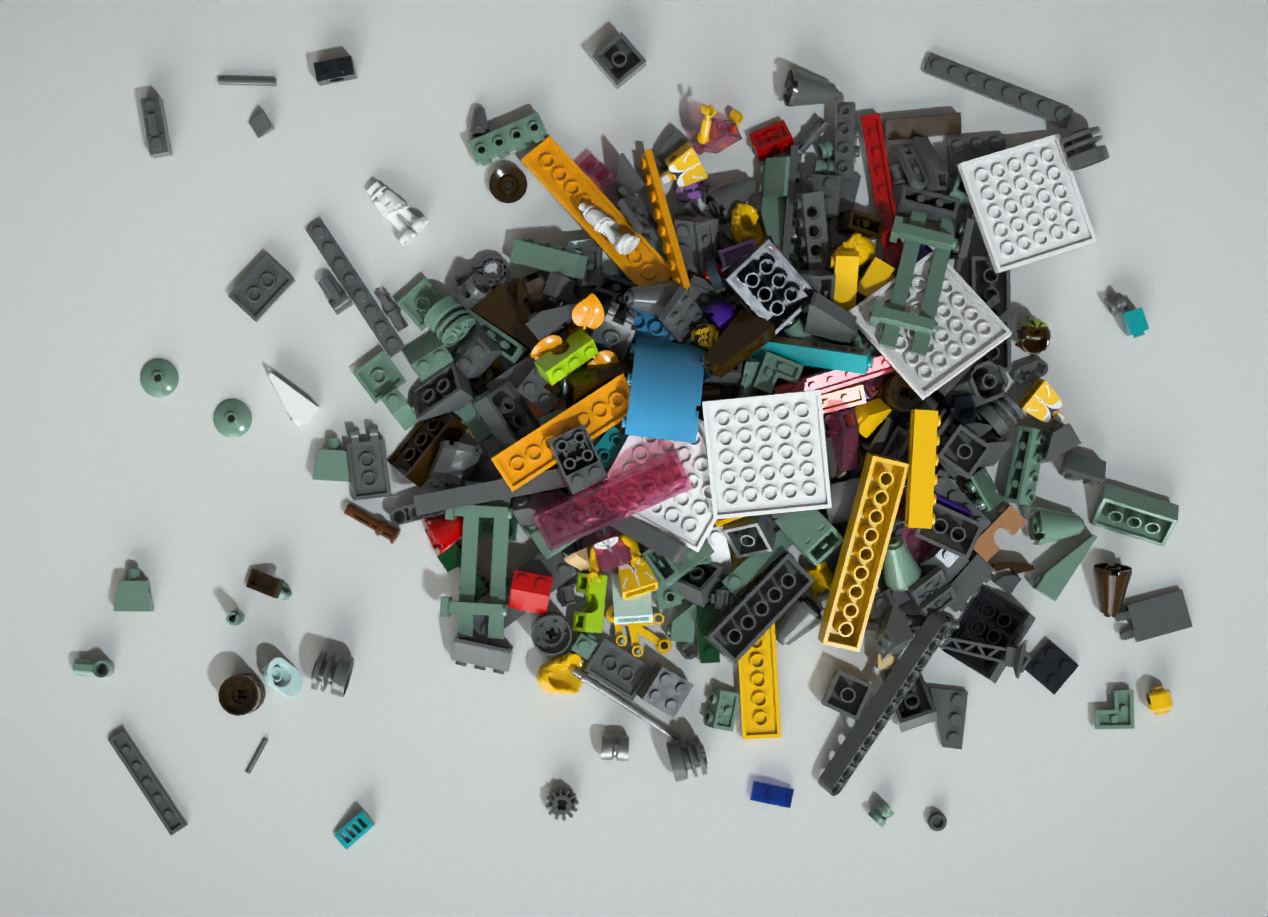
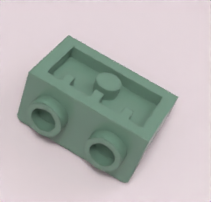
M712 688L708 697L709 704L704 716V724L711 728L733 732L740 693Z

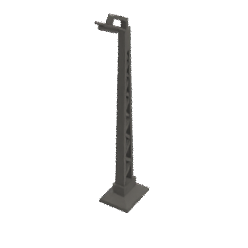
M868 621L866 630L877 632L880 623ZM911 629L912 633L916 635L918 630ZM946 636L944 639L947 641L939 645V648L1004 663L1003 666L1014 669L1015 677L1019 679L1028 640H1024L1017 648L1013 646L1002 647ZM953 641L957 648L947 646V644ZM958 642L972 645L963 650ZM977 645L981 654L968 650ZM982 647L993 648L995 650L992 651L990 654L986 655ZM999 650L1006 651L1005 660L991 656Z

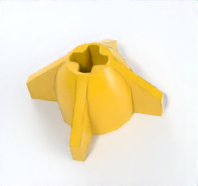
M822 561L814 568H803L815 580L810 585V588L813 590L812 599L815 600L826 589H831L834 573L825 561Z

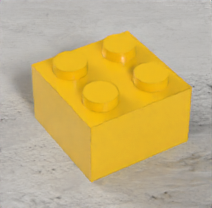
M875 257L857 284L856 296L865 300L892 281L895 277V274H893L895 268Z

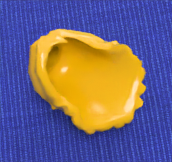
M737 203L735 209L732 210V220L730 223V236L733 242L739 244L755 238L759 245L762 243L761 238L764 237V232L757 222L759 219L757 210L748 203Z
M857 231L850 239L843 242L837 248V250H857L859 253L858 269L868 266L875 255L873 242Z
M567 653L563 656L554 657L539 667L536 681L541 689L549 694H576L584 683L580 682V679L571 674V672L576 667L585 673V660H582L581 656L577 653Z

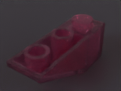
M854 408L825 416L840 472L857 468L859 425Z

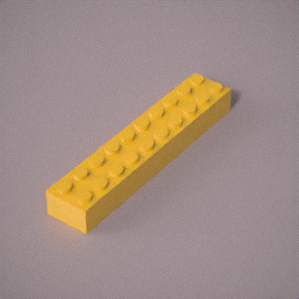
M869 452L866 454L817 637L822 644L860 652L910 466L905 461Z

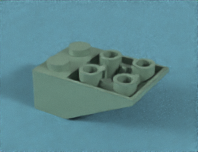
M985 467L975 471L970 479L962 478L964 481L962 483L963 488L967 494L971 493L973 497L972 503L981 512L991 511L1004 501Z
M817 509L781 516L773 520L807 561L815 566H818L844 540L833 525Z
M705 539L699 552L691 548L688 549L680 565L650 548L642 553V555L662 583L669 587L715 551Z

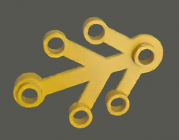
M612 605L607 609L606 617L609 622L614 624L617 637L616 644L622 647L627 644V638L623 635L622 624H615L614 617L612 616L614 608ZM656 613L653 616V622L624 624L629 628L633 656L640 657L643 654L638 634L655 644L656 649L660 653H668L671 650L672 644L669 639H660L642 627L651 624H662L664 616L661 613ZM657 615L662 617V621L660 623H657L655 621V617ZM619 637H623L625 639L624 644L621 645L618 643ZM662 642H666L668 644L667 649L661 648L660 645ZM635 648L641 649L640 655L634 653Z

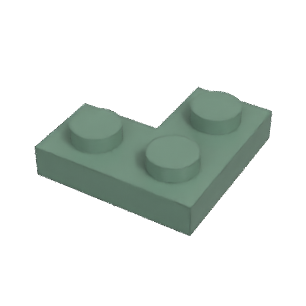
M767 352L753 389L770 395L778 378L797 385L804 366Z
M1113 690V709L1094 710L1095 729H1135L1134 690Z

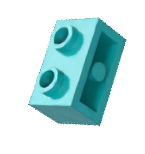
M614 426L605 433L595 446L605 471L611 468L628 438Z

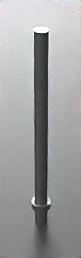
M576 667L573 668L571 674L579 678L580 682L587 683L673 740H679L681 735L590 677L586 671L584 673Z

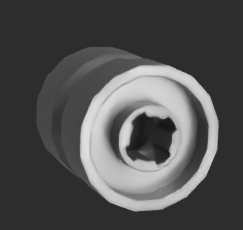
M602 735L601 760L616 758L617 761H628L629 736L614 738L613 735ZM614 745H620V751H614Z

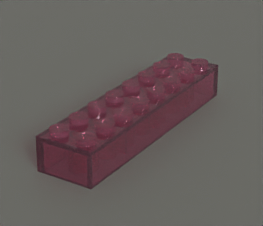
M676 448L535 511L533 518L549 551H552L693 488L694 483Z

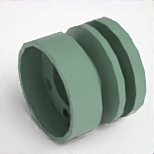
M451 295L435 303L424 317V323L433 333H437V338L441 340L445 347H451L461 342L474 328L476 323L473 316L463 309V306L455 296Z

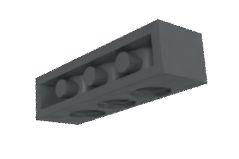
M821 190L794 193L795 225L798 228L797 244L800 248L799 264L802 270L830 268L824 193ZM810 207L811 213L808 216L807 209ZM810 227H812V229H813L811 235L809 234V228H810ZM812 246H814V253H813V254H811V247H812Z

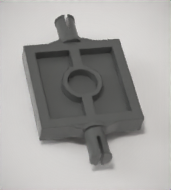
M621 186L618 191L623 198L617 202L621 214L627 217L634 232L638 233V235L646 233L653 243L658 242L660 238L655 232L658 224L639 196H632L625 186Z
M966 207L963 220L957 222L954 238H958L955 250L951 249L950 259L955 260L953 268L957 273H960L964 258H967L975 222L972 219L973 209L970 207Z

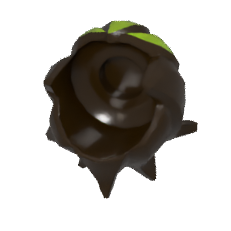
M1030 316L1027 317V322L1024 324L1017 322L1020 330H1017L1019 341L1015 346L1023 351H1027L1031 358L1047 349L1051 339V331L1045 322H1042L1040 319L1031 320Z

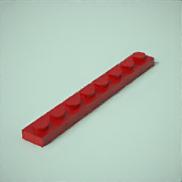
M880 113L861 116L860 120L876 214L878 218L884 219L881 235L884 261L890 266H896L900 264L903 247L900 238H898L897 243L889 241L897 212Z

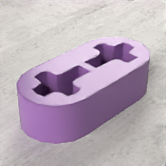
M704 179L682 187L686 191L692 190V193L687 194V198L679 195L682 188L677 187L676 197L681 202L702 198V191H695L694 189L699 188L700 184L703 183L704 186H708L706 189L708 190L711 189V184Z

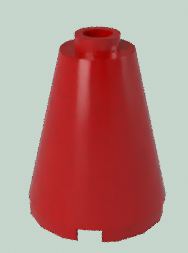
M445 514L422 520L423 525L427 524L428 527L425 530L428 539L434 549H439L437 552L439 555L463 537L464 516H457V519L449 520L445 519Z

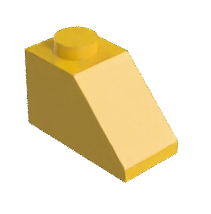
M880 398L857 405L845 420L867 438L889 415L892 409Z

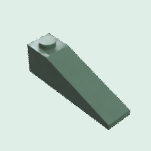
M763 197L762 204H758V214L761 215L764 236L771 235L774 245H778L781 253L786 198Z
M464 308L475 319V325L479 324L502 350L500 354L513 363H519L532 351L469 308Z
M780 529L776 533L773 551L750 556L722 581L723 584L734 596H737L790 548L793 543Z
M1089 535L1045 570L1042 575L1039 573L1033 582L1035 584L1033 589L1050 600L1056 601L1097 536Z

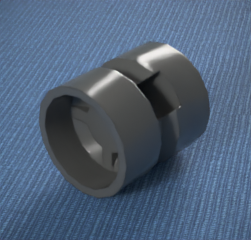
M474 273L466 282H463L455 289V296L461 305L466 308H472L491 292V285L482 274Z

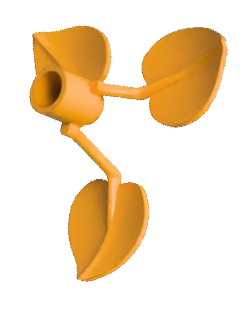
M590 293L585 299L575 305L571 314L575 324L567 327V336H565L564 343L559 335H548L533 347L530 356L537 360L548 351L555 355L565 353L564 347L567 346L566 339L580 329L585 330L587 327L591 329L598 328L604 320V310L596 295ZM601 350L596 356L592 357L593 359L587 363L586 367L587 370L618 363L619 359L613 351Z

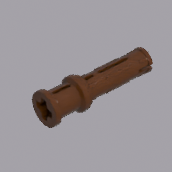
M351 503L344 511L345 515L371 528L377 536L385 537L390 540L391 544L396 541L401 532L400 528L392 527L387 524L386 520L380 521Z

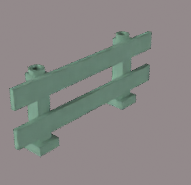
M912 210L909 224L902 223L903 217L895 216L889 241L897 243L898 238L905 240L889 308L882 307L883 301L875 299L869 325L876 327L877 322L885 323L880 346L891 349L896 348L900 327L915 331L910 353L926 357L931 333L936 334L938 322H935V315L951 249L955 250L958 238H954L957 221L942 218L938 232L924 228L927 218L926 213ZM920 244L935 247L920 314L915 315L904 312L919 247Z
M465 481V486L479 484L481 482ZM511 498L495 500V506H484L479 503L445 510V519L455 520L457 516H464L459 601H452L451 596H443L440 602V617H449L452 613H458L457 636L473 637L474 615H489L488 638L504 639L505 616L508 615V605L505 603L510 519H513ZM480 517L494 518L490 603L475 602Z

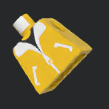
M689 141L665 159L669 170L659 175L664 185L675 179L679 188L708 178Z
M1040 378L1036 380L1018 402L1022 411L1046 424L1051 419L1058 424L1065 416L1059 411L1063 401L1048 382Z
M630 551L622 554L624 563L618 565L623 600L658 590L657 579L648 563L646 562L643 566L638 561V569L634 568L631 565L632 557Z

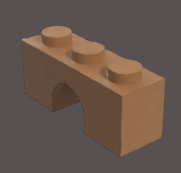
M1003 505L996 512L998 516L994 520L989 519L991 523L979 535L972 550L986 562L1000 550L994 542V533L998 529L1003 528L1011 535H1014L1027 522L1012 505L1007 507Z

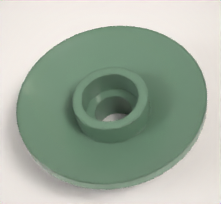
M157 359L150 361L144 366L140 375V382L146 393L153 397L161 398L174 392L179 382V375L172 363ZM160 374L161 380L157 382L155 376Z
M227 400L217 407L213 420L220 434L229 438H237L249 430L252 423V415L248 406L243 402ZM230 415H234L235 420L233 422H230L228 420V417Z

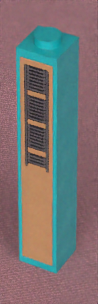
M775 336L773 340L751 355L753 358L764 359L766 353L770 352L805 366L866 374L869 368H872L874 357L871 356V349L783 336Z

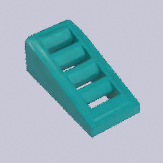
M362 810L334 836L347 850L370 830L375 823ZM359 818L367 825L366 828L358 821ZM353 823L360 828V833L353 827ZM348 827H349V828L352 830V832L356 835L354 838H353V837L351 836V834L346 830ZM344 833L350 839V842L347 843L340 834Z

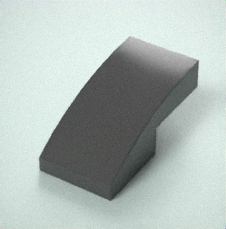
M676 129L654 155L655 163L662 170L667 171L668 167L665 159L689 141L691 143V140Z

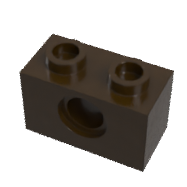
M849 209L840 212L837 231L853 235L857 231L872 241L881 238L884 219Z

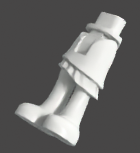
M378 181L367 190L385 220L389 219L400 231L399 242L402 245L409 243L416 237V234L397 214L400 213L417 233L421 232L428 224L429 220L426 217L417 218L408 210L410 206L406 205L405 201L387 189L386 186H382Z
M587 203L579 205L578 208L583 212L585 220L594 227L595 231L606 236L620 255H627L638 246L640 242L638 236L628 233L621 236L617 232L619 224L615 223L613 219L609 218L602 211L596 210L595 206H589Z

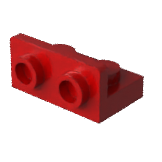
M784 120L748 134L759 161L772 158L782 152H787L790 150L791 145H794L792 135Z

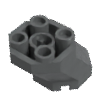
M989 360L973 366L946 396L939 392L944 407L951 411L953 395L970 393L976 407L1003 397L1005 394L1004 390L1009 383L1004 368L993 364L994 362Z
M441 441L438 453L428 474L427 481L430 482L429 486L434 488L447 487L448 489L465 486V481H470L480 458L481 450L460 442H454L453 445H449L450 441Z

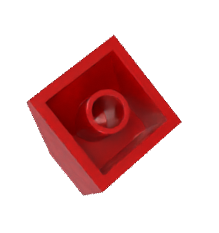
M515 569L508 608L546 615L554 577Z

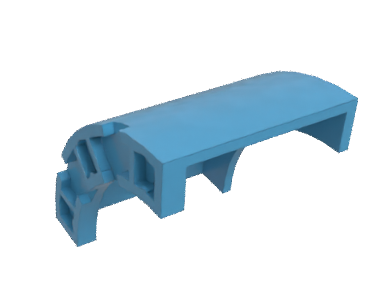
M636 338L635 344L631 343L630 355H634L632 373H628L627 384L631 385L627 416H623L622 428H625V435L696 443L699 411H696V406L701 405L705 349L697 348L692 344Z

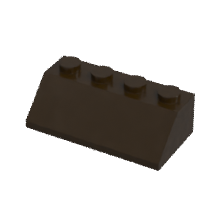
M451 413L419 421L388 462L421 488L427 481L429 471L438 453L440 442L446 440L450 441L449 445H453L454 442H458L464 435L468 427Z

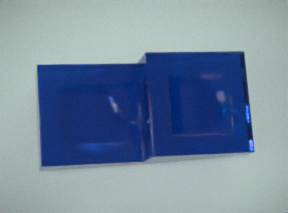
M753 781L750 800L790 808L794 789Z

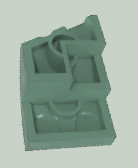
M747 358L738 398L764 394L753 389L764 359Z

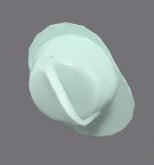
M281 657L272 659L269 664L261 669L264 682L286 696H294L302 688L303 682L300 672Z

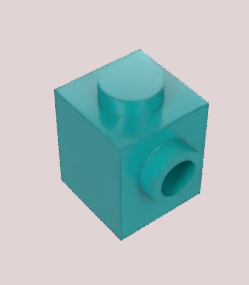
M1142 307L1120 315L1127 336L1133 335L1136 338L1145 335L1144 331L1149 329Z

